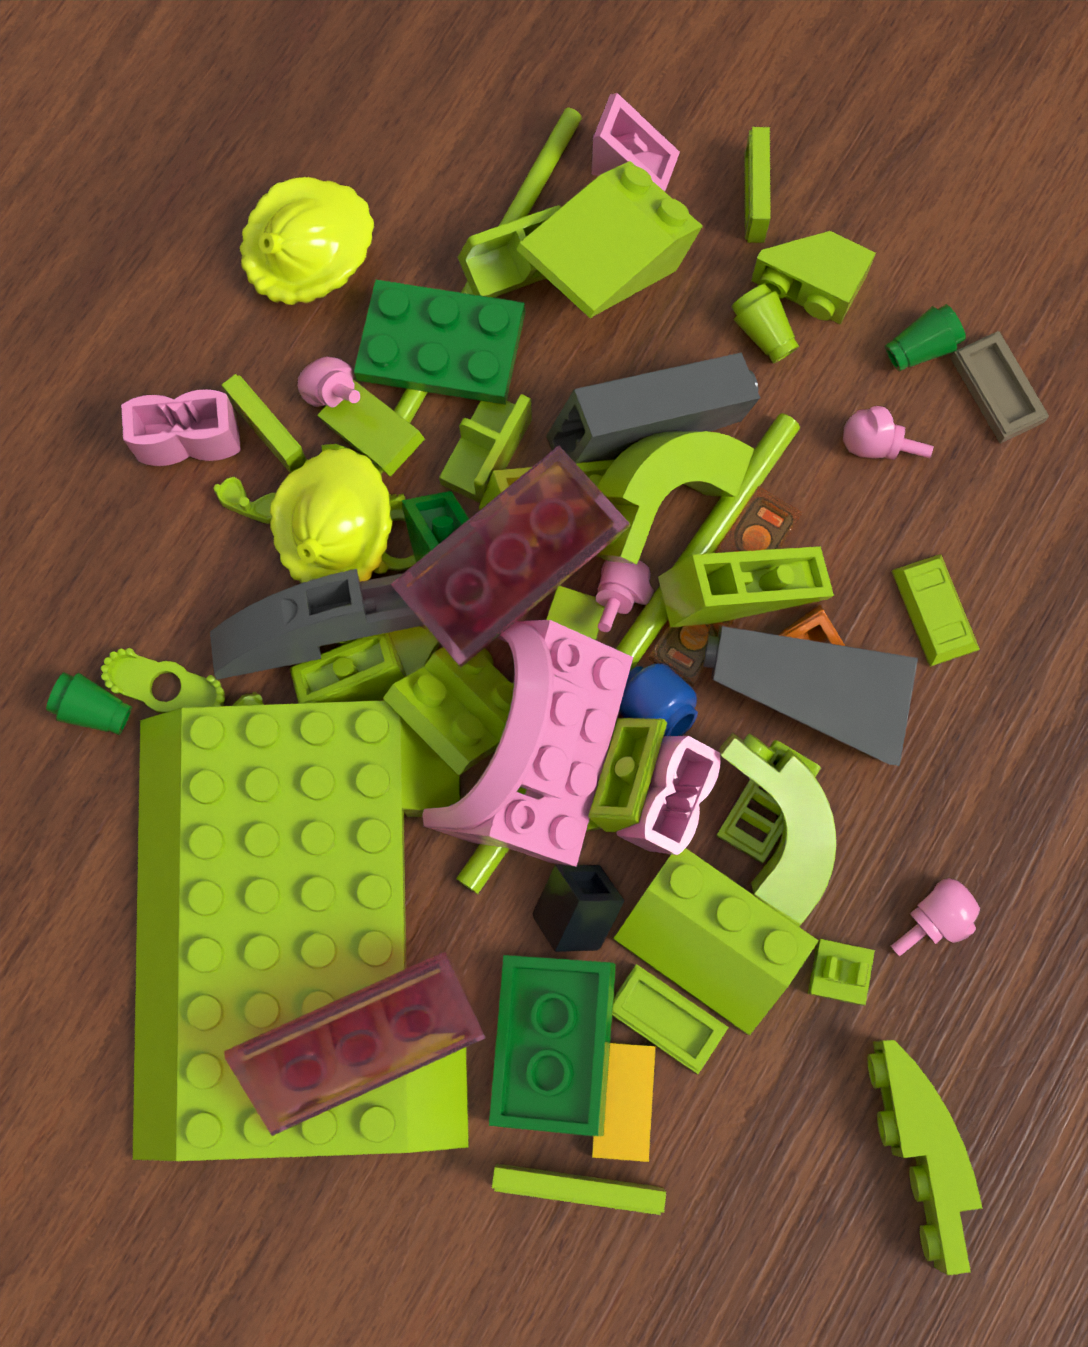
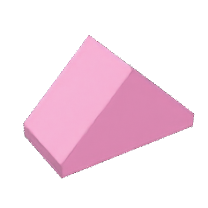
M618 93L610 94L593 137L592 175L599 176L631 161L634 165L646 170L650 174L652 181L665 191L680 152Z

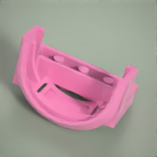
M552 620L483 621L476 629L475 634L478 636L496 637L508 642L512 650L515 678L508 719L498 747L476 785L465 797L451 806L424 809V827L471 843L509 848L550 863L577 867L590 819L588 815L607 756L633 657ZM519 787L527 789L525 795L517 792Z

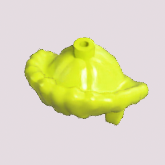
M300 177L278 182L272 186L268 193L259 199L256 208L251 211L248 217V224L242 231L243 242L240 245V252L242 254L241 266L247 274L249 283L254 285L258 294L267 295L273 302L279 303L282 301L288 305H294L298 302H312L316 298L325 297L329 292L345 285L349 277L364 262L367 249L372 242L374 220L369 214L368 203L359 197L351 187L342 186L330 180L321 181L312 177Z
M349 448L323 450L318 456L305 461L302 467L291 472L277 489L275 498L271 501L270 514L272 518L270 528L274 536L275 548L280 553V562L289 569L290 576L294 580L304 583L327 575L357 569L360 582L369 580L373 570L380 566L382 555L387 549V540L392 527L389 492L382 482L381 474L367 456L359 455Z

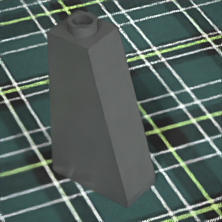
M741 352L577 388L571 393L546 436L557 465L615 460L632 444L653 434L672 431L711 432L742 421L760 399L758 382L754 373L748 369Z
M725 626L719 627L718 637L708 635L703 667L713 668L711 679L887 764L900 766L918 658Z

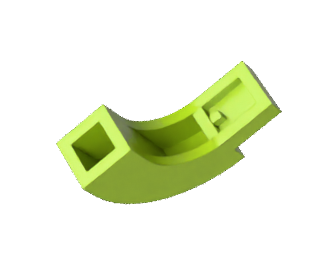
M708 431L662 432L632 444L613 461L594 493L595 497L610 505L607 513L598 524L597 540L592 554L607 561L637 565L656 512L664 498L673 489L682 484L706 496L737 497L754 448L729 435Z
M732 732L719 748L721 756L761 786L776 800L783 820L782 836L778 848L751 882L753 893L775 911L800 927L826 890L835 862L836 829L828 799L810 769L793 751L788 749L779 762L774 765L770 760L775 755V752L750 733L742 740Z

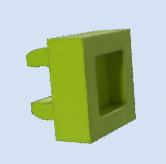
M819 939L816 944L808 994L860 1006L866 1005L875 950Z

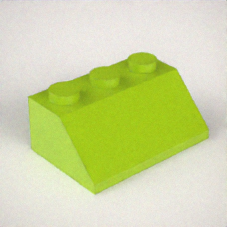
M686 848L679 855H670L613 939L747 1035L754 1031L788 988L819 941Z

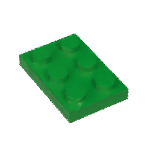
M375 279L354 368L356 380L506 405L526 312L525 303Z
M503 955L489 1126L597 1137L604 1136L616 964L611 962Z

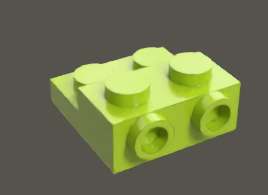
M462 636L434 652L424 667L394 683L383 699L458 775H461L496 751L508 719L514 683L509 682L493 666L492 656L485 648L472 645Z

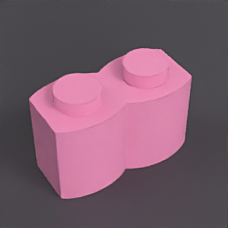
M195 390L180 395L176 399L161 395H145L133 398L121 405L123 440L141 463L152 466H167L181 462L189 456L199 460L216 461L229 458L241 451L238 416L227 394L223 392Z
M663 736L639 823L617 831V836L647 851L679 855L688 846L697 829L699 803L709 795L718 778L721 762L720 752L689 736Z

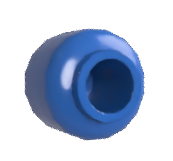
M664 663L652 664L646 668L637 666L629 671L619 713L624 718L664 719L667 722L664 736H683L692 727L698 716V712L695 710L697 694L678 674Z

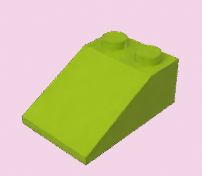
M629 161L599 175L519 243L516 251L589 318H592L675 272L703 226L689 214L684 204L672 199L654 183L646 170Z

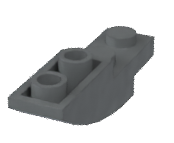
M357 569L348 570L295 585L249 605L210 631L213 668L216 680L321 659L320 646L423 626L413 572L360 582Z

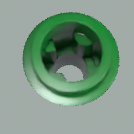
M945 304L938 309L932 306L897 335L893 341L886 344L885 350L895 369L900 372L907 367L910 368L957 351V344L966 340V334L958 316L949 305Z
M63 672L51 691L46 711L57 715L56 721L120 735L129 719L132 706L123 703L121 699L79 672L75 676Z

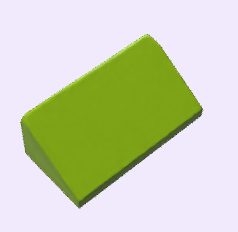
M389 632L358 638L321 654V659L303 662L290 668L299 704L380 701L394 683L406 677Z
M617 718L588 815L605 832H616L639 823L667 726V722L664 719Z

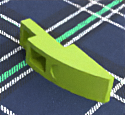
M895 1040L873 1041L875 1054H868L867 1058L869 1076L873 1088H881L885 1110L877 1113L878 1129L883 1145L891 1146L892 1155L901 1158H916L917 1166H911L909 1173L915 1200L917 1202L923 1201L927 1225L920 1226V1239L924 1256L927 1261H934L935 1268L946 1275L969 1273L971 1271L960 1211L982 1209L975 1174L965 1145L948 1109L917 1063Z

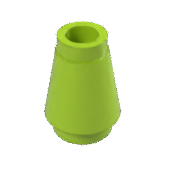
M761 284L752 289L731 306L737 315L734 319L736 324L770 357L774 364L800 347L795 340L777 291L771 293L766 284Z

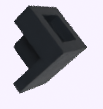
M555 865L535 906L533 918L555 952L596 951L602 947L625 900L600 865H577V867Z

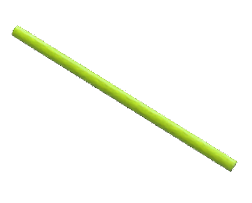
M782 413L776 417L754 449L738 496L721 497L674 566L692 554H708L716 551L799 431L800 426L796 420ZM660 586L616 648V650L633 657L630 671L635 668L668 620ZM519 787L517 792L525 795L527 789ZM480 844L456 880L471 891L479 894L509 848Z

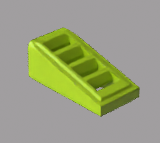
M774 740L769 747L775 752V755L770 760L772 763H778L787 750L790 749L805 763L814 777L817 776L821 769L815 762L777 740ZM750 779L716 836L763 864L782 834V813L776 800L770 794L758 788L759 785ZM750 800L778 815L775 822L773 823L749 809L747 805ZM739 818L766 833L767 836L764 841L761 842L736 827L735 825Z

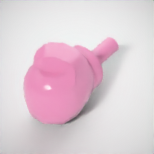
M332 357L319 358L306 366L298 377L297 386L300 395L308 404L314 407L324 405L335 407L343 400L351 403H357L360 400V393L354 390V382L352 380L355 377L354 369L341 359Z
M874 406L870 409L858 410L847 420L844 426L843 442L850 453L861 458L895 460L899 451L930 458L933 452L932 445L904 438L905 427L895 425L890 412L885 407Z
M607 560L604 562L596 595V602L605 606L598 623L599 630L609 632L617 612L628 614L634 602L647 605L654 592L649 583L651 573L649 567L640 560L637 565Z
M943 879L917 905L919 908L910 913L918 924L893 943L891 947L900 957L925 935H928L935 944L943 936L952 943L962 941L976 930L974 922L979 915L980 907L973 895L963 884L954 879Z

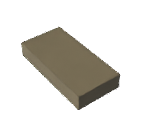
M999 331L953 353L950 359L1000 444L1043 424L1048 419L1047 411Z

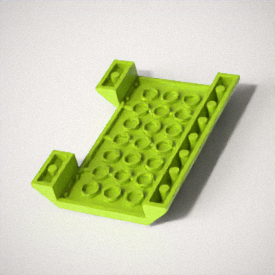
M385 700L179 708L140 720L133 1160L197 1161L391 1154L469 1147L466 1033L407 1034L404 813L407 817H423L424 809L448 807L460 801V775Z

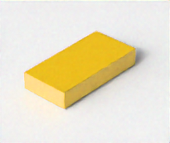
M610 1043L604 1136H593L592 1158L649 1162L655 1046Z

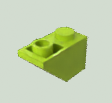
M827 231L761 250L756 260L751 281L758 285L766 284L771 293L777 291L779 298L785 297L803 306L811 316L817 319L832 320L841 325L867 277L876 253L832 231Z

